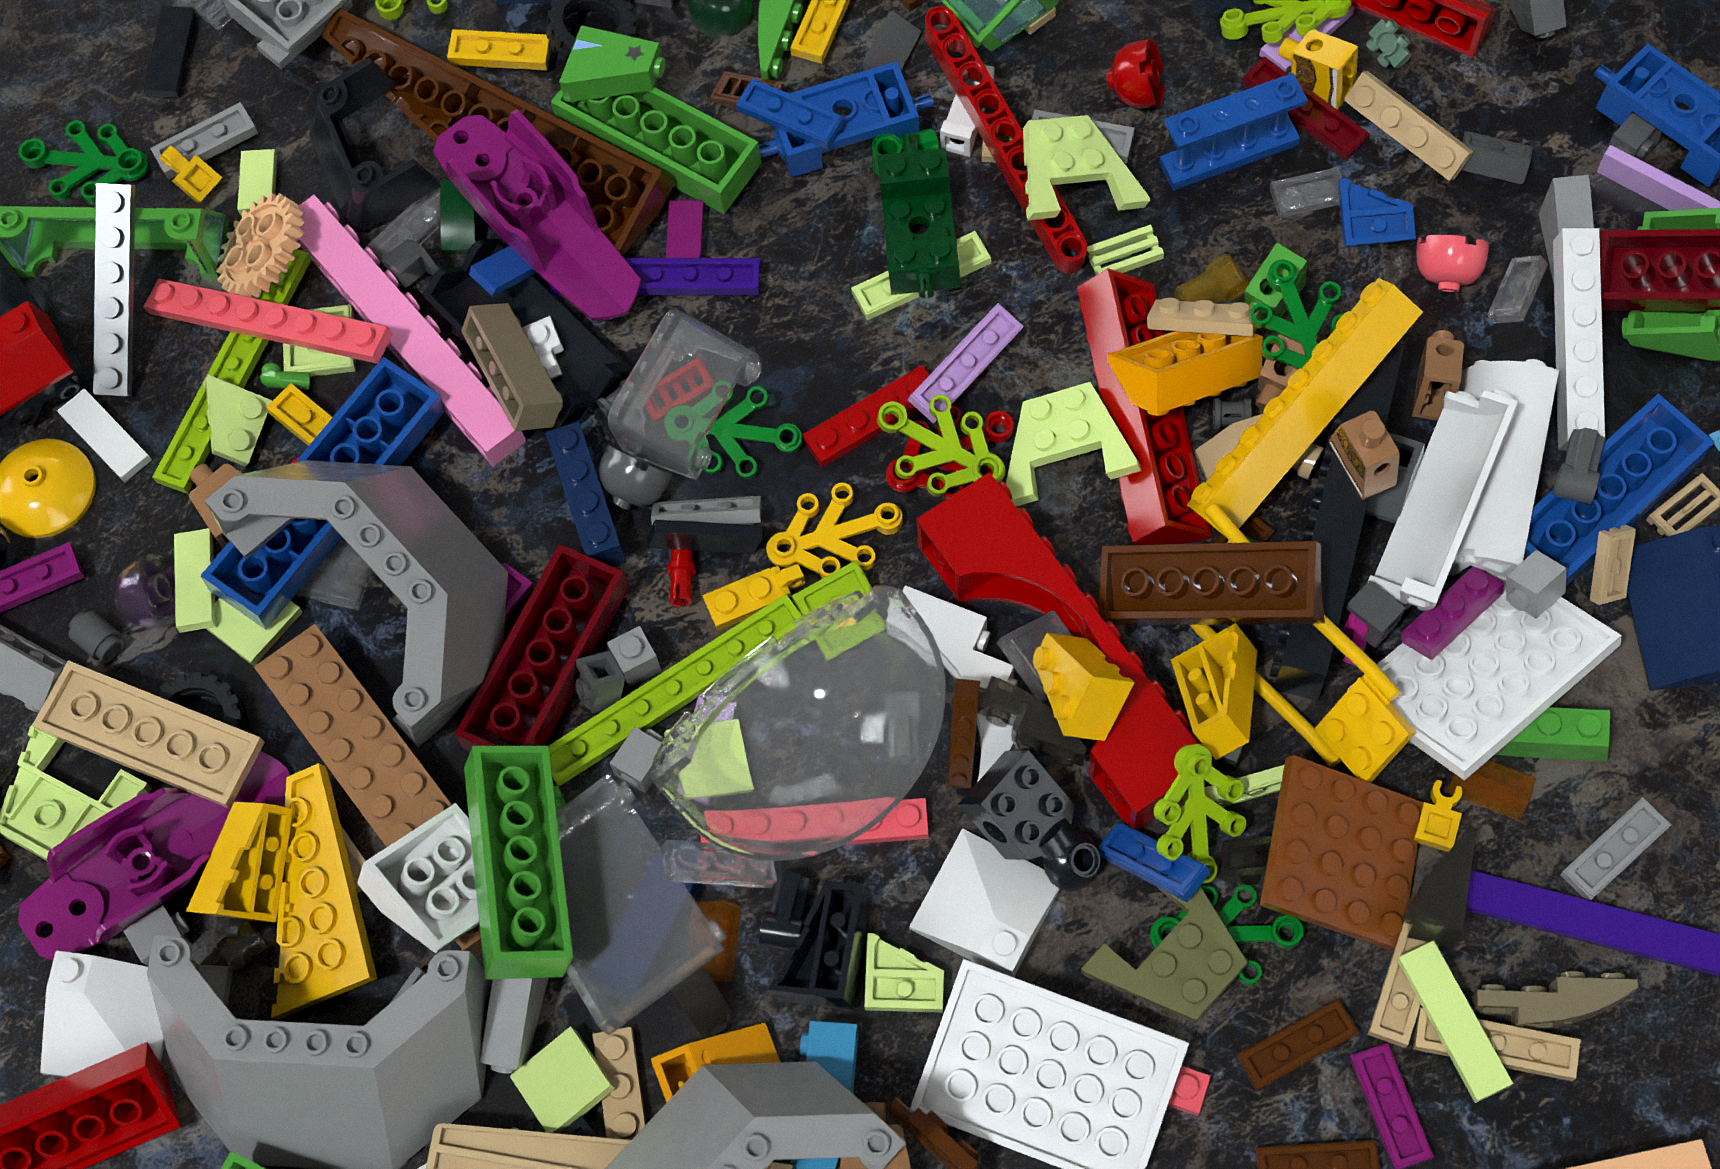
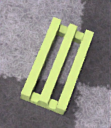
M1150 224L1087 246L1086 255L1097 275L1107 268L1121 273L1163 259L1164 252L1162 247H1159V241L1153 235V228ZM1148 248L1151 249V251L1111 264L1109 266L1101 268L1100 266L1102 264L1111 262L1116 259L1121 260L1130 257L1131 254H1134L1136 252Z

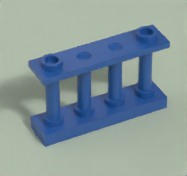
M1294 73L1165 118L1164 124L1177 150L1160 156L1159 164L1172 190L1298 146L1300 137L1288 116V111L1306 105L1308 99Z

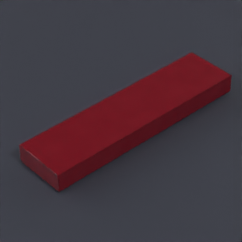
M1264 56L1242 77L1241 84L1249 89L1288 75V73ZM1299 82L1308 99V103L1288 111L1290 120L1347 162L1368 141L1370 133Z

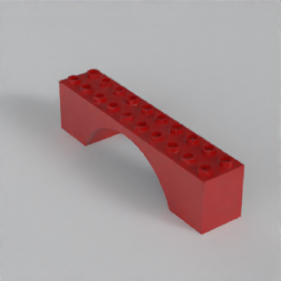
M989 472L916 519L918 548L959 603L972 600H997L1019 604L1036 610L1057 622L1072 636L1087 638L1106 655L1105 661L1107 663L1115 664L1120 668L1119 674L1122 677H1128L1135 682L1106 740H1097L1091 750L1088 776L1124 824L1138 831L1156 819L1154 816L1155 805L1164 798L1178 776L1174 766L1177 752L1185 745H1204L1199 739L1195 740L1187 730L1189 724L1184 715L1178 709L1172 710L1164 700L1166 694L1161 685L1155 679L1150 681L1142 671L1144 668L1137 654L1133 650L1127 652L1121 644V636L1113 623L1110 621L1105 623L1098 614L1099 608L1094 598L1088 592L1084 594L1075 584L1077 579L1067 564L1061 566L1054 557L1055 550L1050 541L1045 536L1039 537L1032 528L1034 526L1033 521L1024 508L1018 510L1011 501L1012 494L1007 485L1002 480L997 482Z

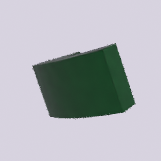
M441 180L442 253H468L469 248L477 241L478 237L476 211L450 180Z

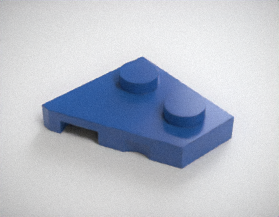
M1346 178L1337 181L1344 248L1409 242L1416 239L1413 204L1398 198L1392 199L1372 188L1369 190L1358 186Z

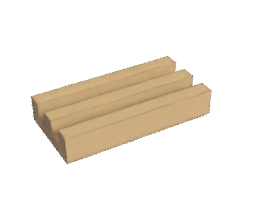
M1701 473L1652 512L1646 521L1650 525L1655 524L1658 527L1657 532L1661 535L1665 534L1667 537L1693 530L1720 508V490ZM1701 485L1706 489L1669 520L1665 521L1662 516ZM1713 496L1715 498L1713 502L1677 531L1673 528V526L1709 497Z
M1622 525L1620 529L1616 527L1610 528L1609 532L1606 530L1599 531L1590 601L1601 605L1626 598L1636 532L1635 528Z

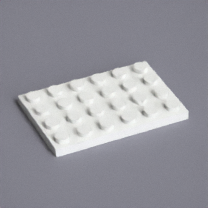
M1487 572L1504 583V593L1432 661L1402 643L1377 665L1401 691V694L1391 703L1417 732L1410 739V742L1465 781L1621 645V635L1562 597L1536 619L1524 611L1515 609L1506 600V576L1501 577Z
M963 959L910 1109L915 1112L919 1107L926 1115L931 1110L950 1126L1062 1169H1146L1189 1042Z

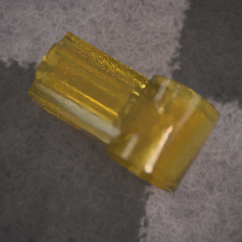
M1227 254L1218 257L1210 263L1204 273L1176 287L1174 294L1179 301L1197 302L1209 300L1216 303L1223 299L1228 302L1241 296L1250 281L1232 256Z

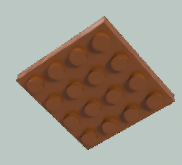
M1295 755L1287 757L1284 764L1260 906L1394 951L1404 922L1406 923L1418 841L1414 840L1424 802Z

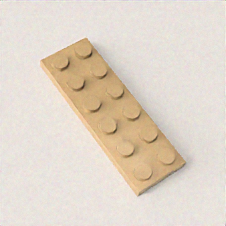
M67 661L32 724L40 732L229 809L265 743L256 735L71 661Z

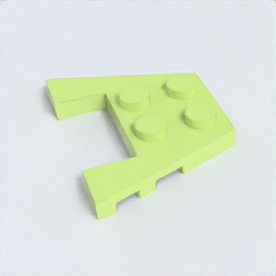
M1088 115L1029 120L1024 126V165L1028 168V180L1025 183L1026 194L1029 195V206L1026 209L1028 220L1055 218L1059 214L1061 208L1052 185L1106 180L1118 211L1145 208L1150 202L1148 194Z
M1091 382L1023 401L1006 479V485L1012 494L1011 501L1015 506L1039 500L1035 467L1102 448L1105 470L1110 480L1142 471L1141 465Z
M31 725L28 732L30 740L26 751L21 752L17 763L20 767L14 785H9L0 811V835L47 861L48 852L53 847L139 794L150 793L152 788L148 783L120 769L98 801L88 797L43 772L64 744V741L40 732Z

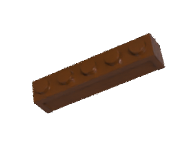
M956 678L953 698L948 786L971 789L980 681Z

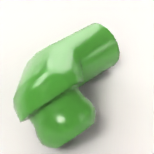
M267 363L261 369V382L268 388L285 389L291 383L299 390H309V372L281 371L280 366L275 363Z

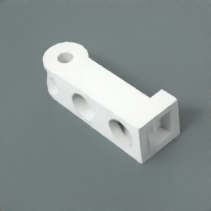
M985 65L986 69L988 70L990 76L993 79L994 67ZM967 80L965 82L969 86L979 84L976 80ZM956 94L948 117L944 120L940 130V147L946 148V151L970 157L978 131ZM950 138L962 140L964 144H956Z

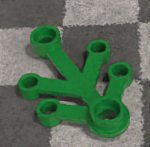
M78 120L70 122L66 126L65 132L71 142L78 144L84 153L48 150L44 143L36 138L24 141L18 151L20 158L29 168L41 169L47 164L78 167L64 177L53 179L49 183L48 190L57 201H65L70 198L74 186L101 169L111 170L98 180L86 182L81 187L80 192L88 204L94 205L96 204V193L90 196L88 194L96 190V183L117 184L121 180L135 181L142 178L149 169V161L146 155L137 149L127 148L121 140L119 131L113 124L102 125L98 129L97 135L104 146L112 148L116 157L103 155L89 137V132L84 123ZM76 130H81L80 133L73 135ZM108 133H113L111 137L105 138ZM64 187L61 192H56L58 188Z
M1277 260L1269 267L1267 282L1273 290L1282 293L1293 323L1273 315L1271 308L1263 303L1256 304L1251 308L1249 320L1256 328L1265 327L1300 343L1305 356L1285 348L1283 340L1278 336L1267 337L1263 341L1261 348L1262 355L1266 359L1271 361L1278 360L1293 368L1300 369L1312 357V351L1317 345L1316 336L1331 307L1339 301L1341 288L1332 281L1323 283L1318 292L1319 300L1308 319L1295 286L1297 278L1295 265L1288 260ZM1283 268L1289 272V275L1280 277L1276 271ZM1330 289L1335 292L1336 296L1334 298H1327L1323 292ZM1262 311L1267 315V318L1265 320H1258L1254 314ZM1338 314L1333 318L1330 326L1331 332L1336 329L1335 324L1343 314ZM1276 344L1280 350L1276 353H1271L1267 350L1266 346Z
M723 381L718 382L713 386L711 394L693 408L687 406L676 407L669 412L665 421L668 434L676 441H687L701 459V467L709 474H717L722 470L723 459L718 453L709 449L700 434L714 435L736 464L737 473L744 479H751L756 476L758 464L752 457L745 454L734 438L773 443L781 452L786 454L797 452L803 444L801 431L797 426L790 423L782 424L777 429L737 424L756 409H763L767 406L769 395L760 386L750 388L746 399L718 420L703 419L717 406L729 404L734 398V390L731 385ZM724 387L728 388L729 395L725 399H719L717 397L718 390ZM761 392L764 394L763 401L758 404L753 403V394ZM683 417L688 418V426L685 429H678L677 421ZM787 431L794 434L793 440L790 443H783L781 441L782 434ZM710 457L718 459V465L713 469H709L706 466V461ZM744 462L753 463V469L750 473L745 474L741 472V465Z
M1209 885L1200 886L1204 892L1212 896L1213 901L1211 904L1214 908L1218 900L1217 891ZM1239 885L1234 890L1232 899L1217 913L1235 943L1274 942L1279 948L1292 949L1299 944L1303 936L1301 922L1289 915L1280 916L1273 925L1228 926L1243 910H1249L1254 906L1257 894L1250 885ZM1247 892L1252 900L1248 903H1242L1239 901L1237 894ZM1184 910L1176 917H1162L1152 925L1150 941L1155 949L1163 941L1162 934L1165 931H1172L1186 916L1187 913ZM1283 928L1289 929L1293 934V938L1284 940L1280 937L1279 931ZM1244 957L1247 961L1246 967L1253 968L1257 976L1254 979H1247L1241 972L1237 976L1238 980L1245 986H1254L1261 978L1262 969L1257 962Z

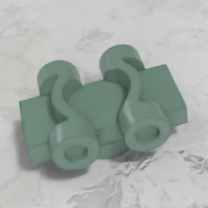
M1381 19L1368 32L1372 38L1366 42V46L1372 52H1376L1379 48L1381 49L1382 53L1377 57V60L1383 67H1387L1391 63L1394 68H1400L1412 56L1407 48L1411 42L1404 34H1396L1399 25L1393 19L1388 21Z

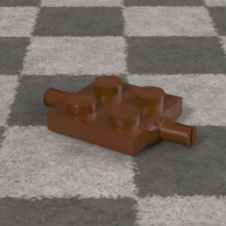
M898 1096L888 1105L887 1110L903 1123V1127L909 1129L910 1134L948 1169H979V1163L976 1158L978 1153L962 1138L955 1142L946 1130L948 1128L947 1124L936 1113L930 1110L926 1115L919 1107L913 1112Z

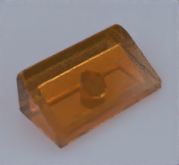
M1488 760L1465 781L1454 773L1448 787V792L1453 795L1456 786H1461L1462 799L1520 820L1529 803L1536 778Z
M725 900L694 903L685 978L722 982L733 981L740 920L739 906Z

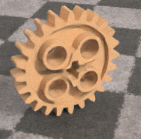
M271 193L268 198L261 196L259 204L253 201L249 212L242 211L241 221H234V231L226 234L227 238H229L228 243L220 247L224 250V254L217 258V261L222 263L216 269V272L220 274L218 282L222 284V289L231 294L250 298L253 295L258 298L261 290L269 291L270 282L273 281L276 284L279 282L278 274L281 271L284 273L288 271L286 264L288 261L295 260L292 252L300 248L301 244L296 241L304 234L299 229L305 223V220L300 218L303 211L298 208L299 205L280 193L278 195Z

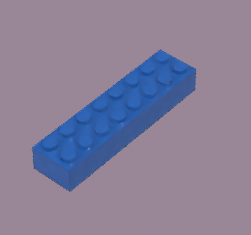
M383 357L296 462L309 460L401 466L444 414L445 410L441 396ZM295 518L247 559L229 541L201 574V578L209 591L267 630L342 537L327 520Z

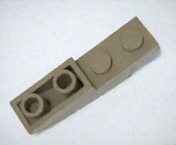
M1570 971L1560 974V977H1556L1549 985V992H1546L1545 987L1525 986L1521 988V991H1506L1503 985L1490 984L1481 986V990H1477L1470 998V1007L1474 1014L1511 1015V1026L1531 1030L1551 1029L1586 1020L1614 1007L1638 988V979H1625V975L1622 973L1601 974L1600 978H1585L1583 972Z

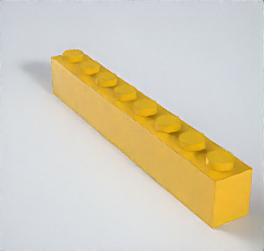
M1380 278L1376 282L1369 284L1362 291L1360 300L1354 308L1339 318L1336 323V329L1326 340L1316 345L1312 351V357L1304 367L1296 370L1290 376L1287 382L1288 386L1278 397L1271 399L1263 410L1264 414L1255 425L1248 427L1241 434L1239 443L1233 451L1218 461L1215 467L1216 471L1211 477L1195 488L1187 506L1224 536L1205 514L1206 509L1216 503L1239 529L1423 311L1394 284Z

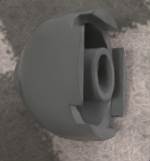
M608 445L599 465V481L602 488L612 495L610 502L626 510H629L631 505L645 507L655 503L661 498L672 478L671 474Z

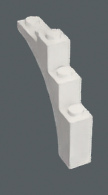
M904 586L890 617L892 631L919 644L937 658L955 680L958 678L980 681L977 727L980 736L981 760L977 782L1005 751L1038 750L1046 731L1041 728L1042 715L1008 702L1011 701L1018 684V680L1014 679V665L983 654L991 636V632L987 631V617Z

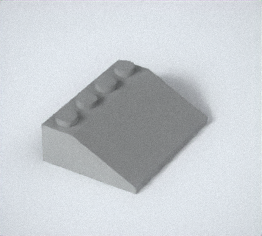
M223 0L229 15L252 35L288 53L348 1Z

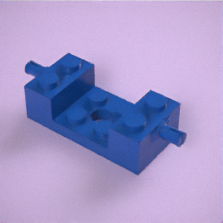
M1647 44L1617 74L1604 64L1599 66L1594 73V77H1597L1607 85L1596 109L1620 126L1634 112L1685 147L1689 152L1680 168L1709 188L1720 177V93L1650 44ZM1684 103L1690 110H1682L1676 104Z
M897 61L789 93L832 112H835L840 107H848L852 112L850 115L843 117L844 123L828 149L772 126L774 140L759 144L760 156L763 158L778 153L785 161L790 177L823 168L821 153L886 133L900 137L905 133L919 132V116L917 111L934 107L932 96L929 92L911 98Z

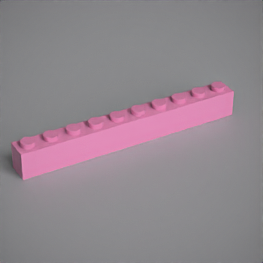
M315 195L300 204L298 208L303 211L300 218L305 220V223L299 228L304 234L296 241L301 244L300 248L309 253L313 263L365 322L389 328L393 334L387 347L413 377L440 394L445 413L491 466L494 467L524 444L526 439L523 432L514 431L491 386L486 388L480 382L483 378L477 368L471 362L466 365L459 358L462 354L451 339L444 341L440 337L439 333L441 330L436 322L429 315L424 318L418 312L421 308L409 292L404 295L398 289L400 284L395 276L388 269L383 272L377 266L380 262L369 247L365 249L360 247L358 244L360 241L359 237L348 224L343 227L338 222L340 217L329 202L323 205Z

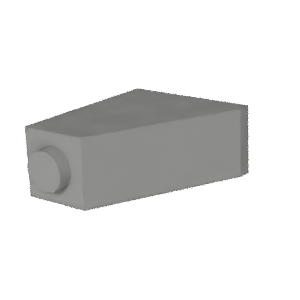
M1589 175L1553 178L1538 214L1553 283V240L1562 228H1594Z
M549 978L493 979L479 1063L491 1065V1070L495 1072L513 1073L514 1070L520 1069L528 1062Z

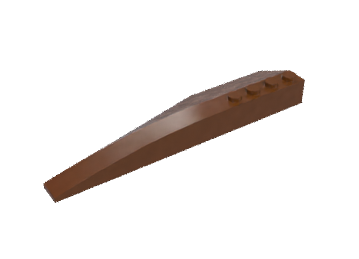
M341 8L334 12L322 35L354 66L370 57L396 81L397 86L384 95L395 103L434 142H436L439 135L463 117L473 115L484 116L506 133L511 112L515 109L520 111L577 175L580 188L588 198L599 229L622 256L661 211L676 182L662 170ZM460 140L458 144H463L467 140ZM480 158L477 159L478 164L481 167L487 166L489 164L487 162H482Z

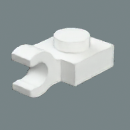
M548 316L522 327L528 340L532 342L540 362L546 367L550 380L562 375L555 354L564 351L551 317Z

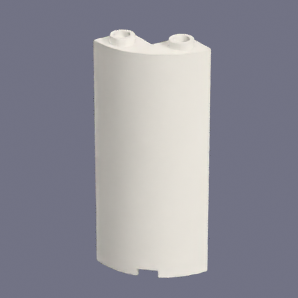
M1528 359L1524 362H1490L1479 360L1473 366L1462 370L1458 391L1472 394L1479 401L1482 390L1490 392L1492 390H1501L1510 394L1514 400L1518 401V404L1450 569L1449 575L1451 576L1456 575L1471 565L1505 577L1523 562L1559 370L1547 367L1540 360Z
M1482 390L1479 401L1472 394L1463 391H1457L1456 393L1447 391L1444 396L1443 410L1418 468L1402 513L1397 519L1375 575H1370L1368 581L1371 580L1402 604L1407 610H1409L1411 604L1417 606L1421 611L1431 610L1438 602L1518 404V401L1514 400L1507 392L1501 390H1492V392Z

